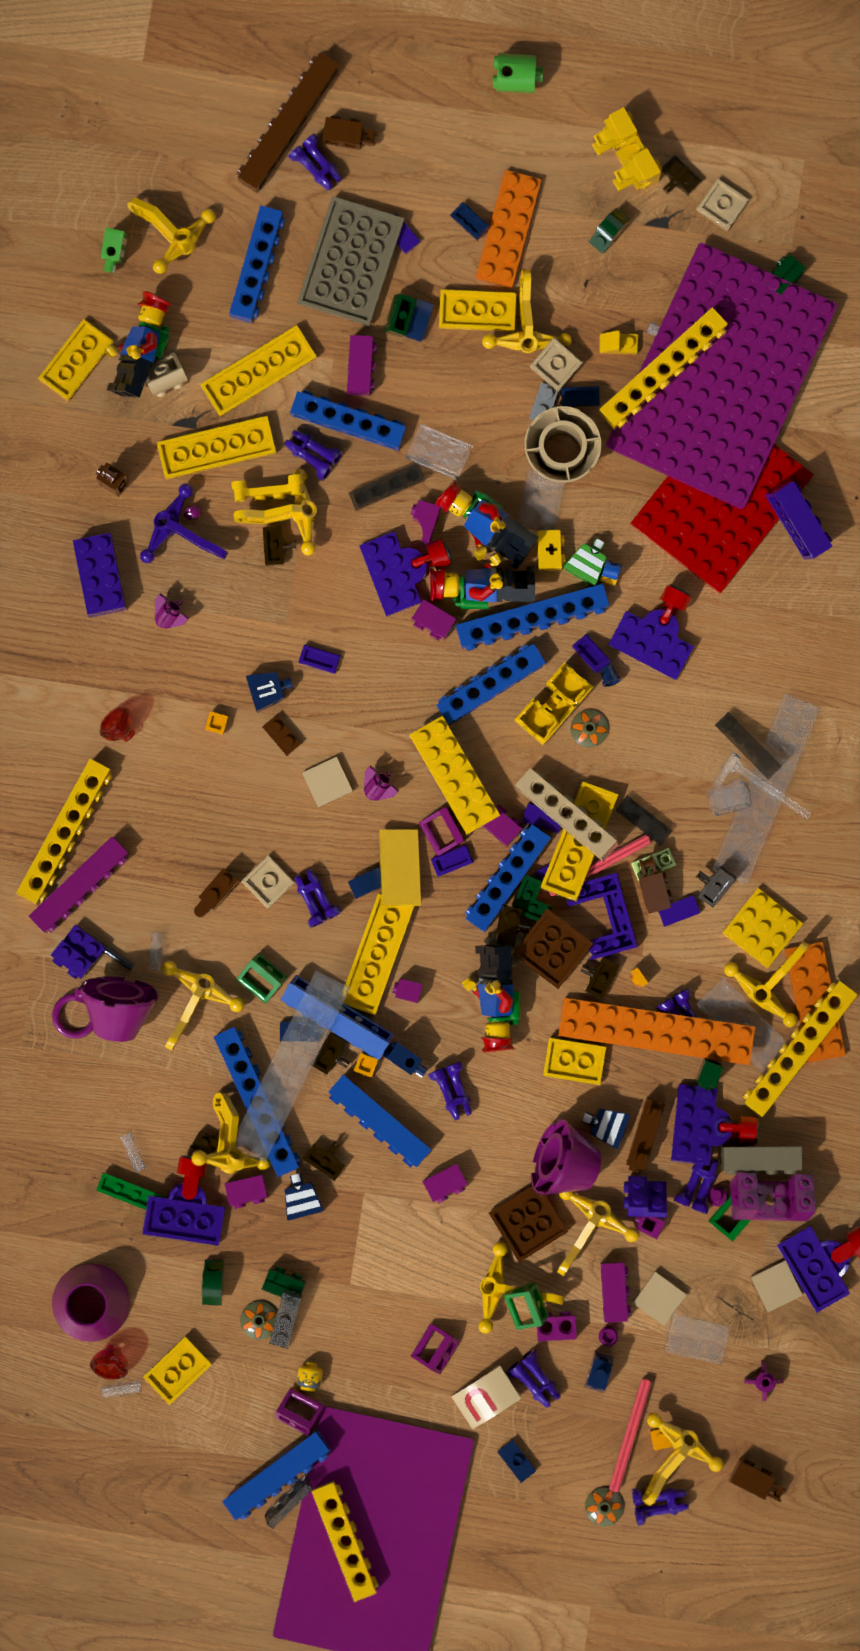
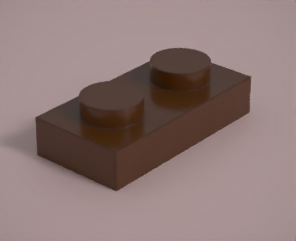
M277 715L262 726L286 756L301 745Z

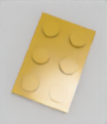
M549 1038L543 1076L600 1085L606 1047Z
M185 1336L143 1378L170 1405L212 1363Z

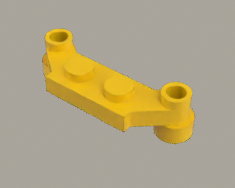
M296 474L288 476V484L247 488L246 481L240 480L231 482L232 491H234L235 502L246 501V498L255 499V501H265L267 497L284 499L286 495L290 494L292 496L303 495L302 484L304 481L303 475Z

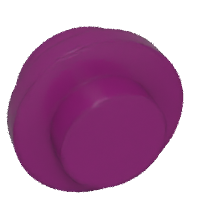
M192 505L185 509L186 513L183 515L187 517L188 521L202 514L200 511L202 508L201 506L196 507V505Z
M714 1187L709 1191L707 1198L711 1205L718 1207L726 1202L727 1194L724 1189Z
M604 1327L599 1332V1340L605 1346H612L618 1340V1333L612 1327Z

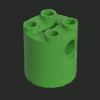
M498 53V56L494 57V69H498L497 75L493 76V88H497V92L534 93L535 82H543V67L536 66V55ZM504 69H510L512 71V75L509 77L503 76L502 71Z

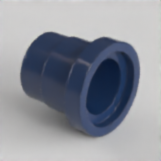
M612 664L605 666L600 671L603 687H610L621 681Z

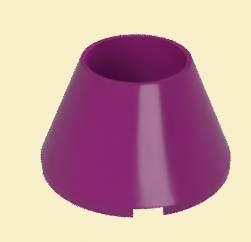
M117 976L96 977L85 981V985L81 986V994L94 1034L104 1040L115 1042L135 1039L158 1000L159 993L156 988L140 980H135V983L124 981L125 977Z
M558 1119L556 1124L551 1123L545 1130L533 1158V1163H536L535 1173H531V1182L535 1192L542 1195L588 1190L595 1183L601 1168L602 1158L600 1151L568 1121Z
M83 1264L69 1270L58 1281L52 1297L53 1314L61 1329L69 1336L86 1342L100 1341L117 1332L125 1322L130 1306L128 1289L123 1280L112 1269L99 1264ZM80 1286H93L103 1294L106 1308L100 1320L87 1322L80 1319L74 1313L72 1297Z

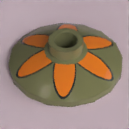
M585 710L578 713L572 720L570 728L575 742L588 748L596 747L603 743L609 729L604 716L594 710ZM592 725L593 730L587 731L586 726Z
M256 1301L247 1305L240 1317L241 1328L244 1333L256 1340L272 1336L279 1323L275 1308L263 1301ZM257 1317L262 1318V1324L255 1322Z
M601 1487L588 1495L585 1501V1511L592 1523L607 1527L615 1524L620 1519L623 1513V1502L617 1492ZM603 1504L608 1506L607 1511L601 1510Z

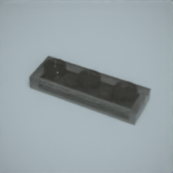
M628 795L615 810L660 846L673 831Z
M286 1290L283 1291L269 1344L288 1349L302 1295Z
M306 1475L297 1480L293 1487L287 1493H284L274 1506H271L266 1511L265 1519L270 1528L273 1529L313 1490L311 1480Z

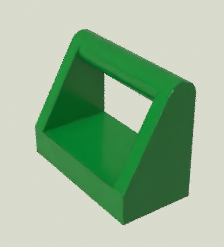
M258 953L237 977V980L266 1004L288 977ZM251 968L274 986L268 995L245 977Z
M730 1194L726 1202L718 1208L708 1222L733 1242L751 1220H738L729 1232L717 1224L718 1220L731 1206Z
M536 1282L526 1284L503 1294L516 1330L543 1326L549 1315ZM524 1296L532 1318L521 1322L513 1301L514 1297Z

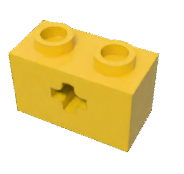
M560 530L537 531V536L539 537L537 540L538 571H561L562 565H565V554H561V547L565 546L564 535L560 534ZM549 546H553V550H556L553 555L546 551L549 550Z

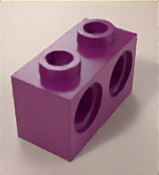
M570 1311L559 1312L560 1316H552V1313L549 1312V1317L546 1321L552 1324V1329L549 1332H544L541 1326H538L537 1340H576V1316L571 1315ZM564 1320L571 1322L572 1326L568 1331H563L560 1327Z

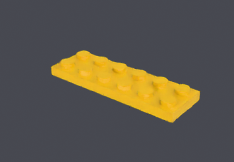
M296 325L207 379L200 386L219 417H222L317 359V356Z
M268 416L156 442L165 480L277 454Z
M443 716L409 735L466 835L500 816Z
M582 782L574 805L577 808L579 806L583 807L588 812L587 816L590 819L596 818L603 825L601 828L605 830L619 795ZM580 822L577 828L581 830L585 829L587 827V823ZM564 829L541 884V889L577 902L595 855ZM593 835L592 841H600L602 835Z
M377 895L340 1002L376 1015L414 906H382V895Z

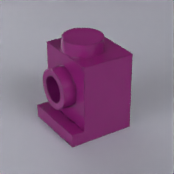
M637 1217L634 1223L637 1224V1230L657 1239L665 1221L658 1217ZM647 1220L652 1221L653 1224L651 1227L645 1226V1222Z

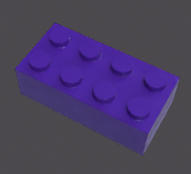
M794 481L785 482L765 494L803 559H814L833 547L830 543L832 539L821 528L822 522L818 516H814L812 513V506L807 499L803 498L801 494L802 489L799 484L794 483Z
M106 533L73 540L89 618L127 610L112 535Z

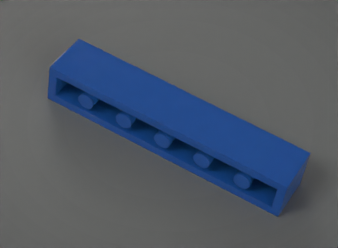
M298 975L294 976L280 999L287 1006L293 1007L305 1017L311 1018L320 1026L326 1027L338 1037L344 1038L353 1046L362 1049L369 1056L375 1057L378 1060L395 1035Z
M342 1075L328 1091L331 1094L329 1098L335 1104L341 1103L346 1107L344 1111L349 1116L353 1117L355 1115L360 1119L358 1123L366 1130L368 1128L372 1129L375 1132L373 1136L381 1143L385 1140L389 1144L388 1149L395 1155L400 1153L404 1157L402 1161L410 1168L413 1165L417 1168L431 1151L426 1144L345 1075Z
M317 1431L222 1502L235 1521L239 1518L243 1521L252 1514L250 1510L255 1506L259 1509L266 1504L267 1497L272 1495L274 1498L283 1491L281 1487L286 1483L290 1486L298 1480L297 1475L301 1472L306 1474L314 1468L312 1464L317 1460L321 1463L330 1456L328 1452L332 1449L320 1432Z

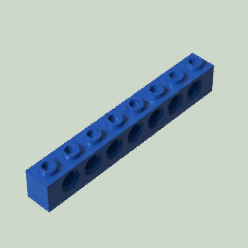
M600 584L457 624L456 630L461 648H466L467 651L478 648L477 645L484 643L485 646L496 643L495 640L503 638V641L514 638L515 634L527 635L533 633L532 630L536 628L545 630L551 628V624L558 623V625L569 623V619L572 618L581 620L587 618V614L595 612V615L605 613L606 609L609 608V602L604 585ZM586 598L591 599L593 606L585 607L583 600ZM566 604H573L575 610L568 613L565 611L564 606ZM554 609L557 615L554 618H549L546 615V611ZM530 614H535L538 616V621L531 623L527 617ZM517 619L520 622L519 627H510V620ZM498 624L502 630L499 633H493L490 629L491 626ZM476 629L483 632V636L479 639L474 638L472 632Z
M233 1027L214 1036L215 1042L277 1176L280 1177L299 1168V1163H301L297 1152L293 1153L290 1147L293 1145L289 1134L285 1136L282 1128L285 1125L281 1117L277 1118L274 1112L277 1108L273 1099L269 1100L266 1095L269 1090L265 1082H260L258 1076L261 1073L257 1064L253 1065L250 1060L253 1056L249 1047L245 1048L242 1043L245 1038L241 1030ZM232 1043L239 1045L240 1049L237 1054H231L229 1051V1046ZM242 1060L248 1065L244 1072H240L237 1069L238 1062ZM248 1078H253L256 1082L253 1089H247L245 1086V1081ZM258 1095L264 1099V1103L260 1107H256L253 1103L254 1097ZM265 1113L270 1114L272 1117L271 1123L267 1125L261 1121V1117ZM272 1131H277L280 1134V1139L277 1142H272L269 1138V1134ZM281 1148L286 1149L288 1152V1157L284 1160L277 1156V1152Z

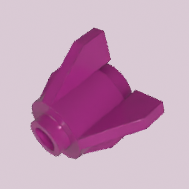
M160 593L155 599L154 619L156 624L160 628L165 629L184 625L189 619L183 612L180 613V606L184 600L166 602L168 599Z
M370 765L365 771V796L374 801L394 797L399 790L393 784L390 786L391 780L389 777L393 772L390 770L387 774H376L378 771Z
M761 1361V1372L754 1379H744L745 1384H754L762 1392V1401L767 1400V1393L774 1388L775 1384L784 1383L783 1379H774L767 1372L765 1361ZM764 1379L769 1380V1383H766V1386L762 1385V1381Z

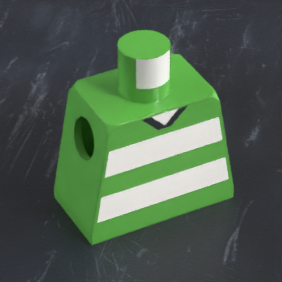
M106 227L101 251V258L105 260L103 271L115 273L116 264H122L129 234L125 231ZM115 249V250H116L115 255H114V256H111V255H110L111 250Z
M595 539L591 547L583 543L565 564L563 570L592 587L596 586L606 560V556L601 554L605 543L599 539Z

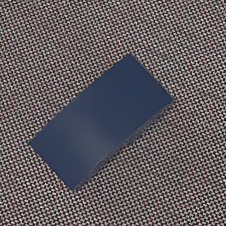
M415 298L417 299L405 337L422 342L433 304Z
M380 867L348 881L355 899L381 889Z

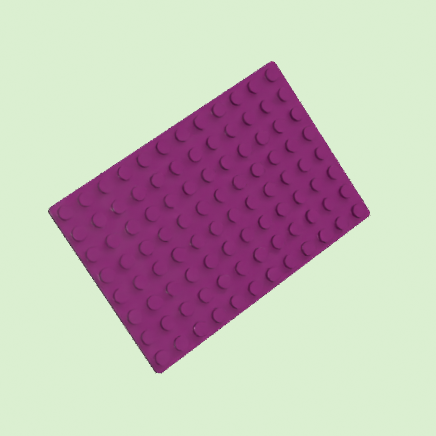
M699 243L639 373L712 307L727 322L728 325L725 329L727 332L720 339L716 337L711 341L713 345L705 352L701 350L697 354L699 357L692 364L688 362L683 367L685 370L678 377L674 375L669 379L670 384L663 390L659 388L655 392L656 396L649 403L645 401L641 405L642 409L636 415L631 414L627 417L628 422L621 428L617 426L615 429H612L606 442V447L739 509H743L833 317L837 304L793 283L780 295L775 291L779 288L780 283L791 282L707 244ZM703 328L701 330L702 333L706 336L712 334V331L709 328ZM693 340L687 343L690 348L698 346L697 342ZM676 353L673 355L676 361H682L684 359L683 355L680 353ZM661 366L659 368V371L662 374H667L670 372L667 366ZM651 378L645 380V384L649 387L656 384ZM638 391L631 393L633 399L637 400L642 397ZM626 405L623 406L621 412L627 411Z
M325 1406L320 1415L317 1431L320 1432L332 1450L328 1452L330 1456L320 1463L317 1460L313 1463L314 1468L307 1474L273 1636L278 1639L332 1651H429L471 1457L473 1440L467 1437ZM332 1481L341 1487L343 1493L340 1496L341 1500L348 1505L350 1514H347L350 1522L354 1521L357 1529L355 1536L357 1540L361 1539L364 1547L362 1551L363 1557L368 1558L372 1568L369 1569L371 1577L375 1576L379 1586L376 1588V1594L356 1602L353 1600L312 1494V1489ZM328 1499L326 1505L333 1509L337 1506V1501L335 1499ZM336 1517L333 1523L335 1526L341 1527L344 1525V1520L341 1517ZM347 1535L342 1536L340 1539L343 1545H349L352 1542L351 1538ZM350 1554L348 1561L355 1564L359 1561V1558L356 1554ZM359 1572L355 1575V1579L358 1582H363L366 1576L364 1573Z

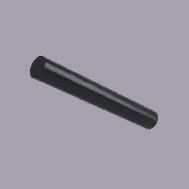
M96 939L106 947L103 953L127 969H132L134 963Z

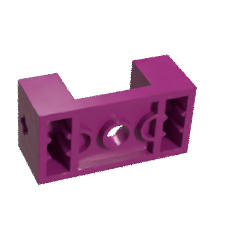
M737 1173L730 1181L732 1219L808 1221L816 1212L813 1175L794 1174L789 1181H757V1173ZM766 1196H770L774 1199L773 1205H769L766 1203Z

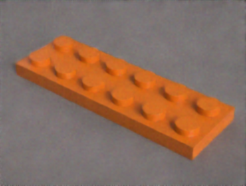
M505 170L478 267L477 280L513 288L542 179Z
M823 942L809 944L808 949L789 970L800 1029L804 1025L802 1020L809 1012L813 1013L816 1007L814 1005L820 997H826L828 994L826 990L831 984ZM797 947L784 949L786 960ZM833 996L830 998L829 1003L832 1007L836 1008ZM820 1012L817 1016L818 1020L821 1023L826 1022L827 1014ZM839 1020L808 1058L807 1063L846 1056ZM808 1027L806 1035L809 1038H813L816 1034L815 1029Z

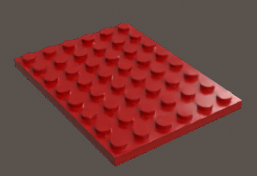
M774 444L743 509H739L667 476L631 521L630 525L720 594L779 520L765 494L782 483L790 481L798 483L803 490L814 474Z

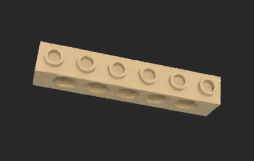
M530 768L515 784L516 789L604 862L618 846L617 836L610 830L606 832L602 829L603 825L596 818L590 819L587 816L588 812L581 806L577 808L573 804L574 800L567 794L562 795L559 793V788L553 782H546L544 780L545 776L536 769L534 772ZM537 786L544 787L541 793L534 792ZM551 798H558L557 804H548ZM565 810L573 811L570 817L563 816ZM580 822L587 823V827L585 829L581 830L577 828ZM600 834L602 838L600 841L594 842L592 841L593 835Z

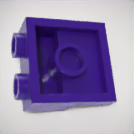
M75 924L64 940L52 952L51 956L54 958L52 961L59 967L64 965L69 969L67 973L74 979L78 977L82 979L106 947Z
M628 1176V1181H624V1193H627V1197H624V1208L628 1209V1216L667 1217L666 1181H648L647 1176Z

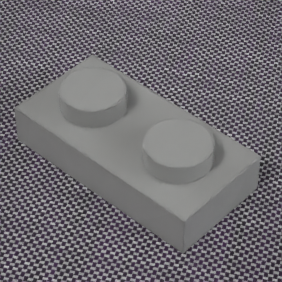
M541 382L529 420L533 421L543 411L553 408L558 392L550 385Z

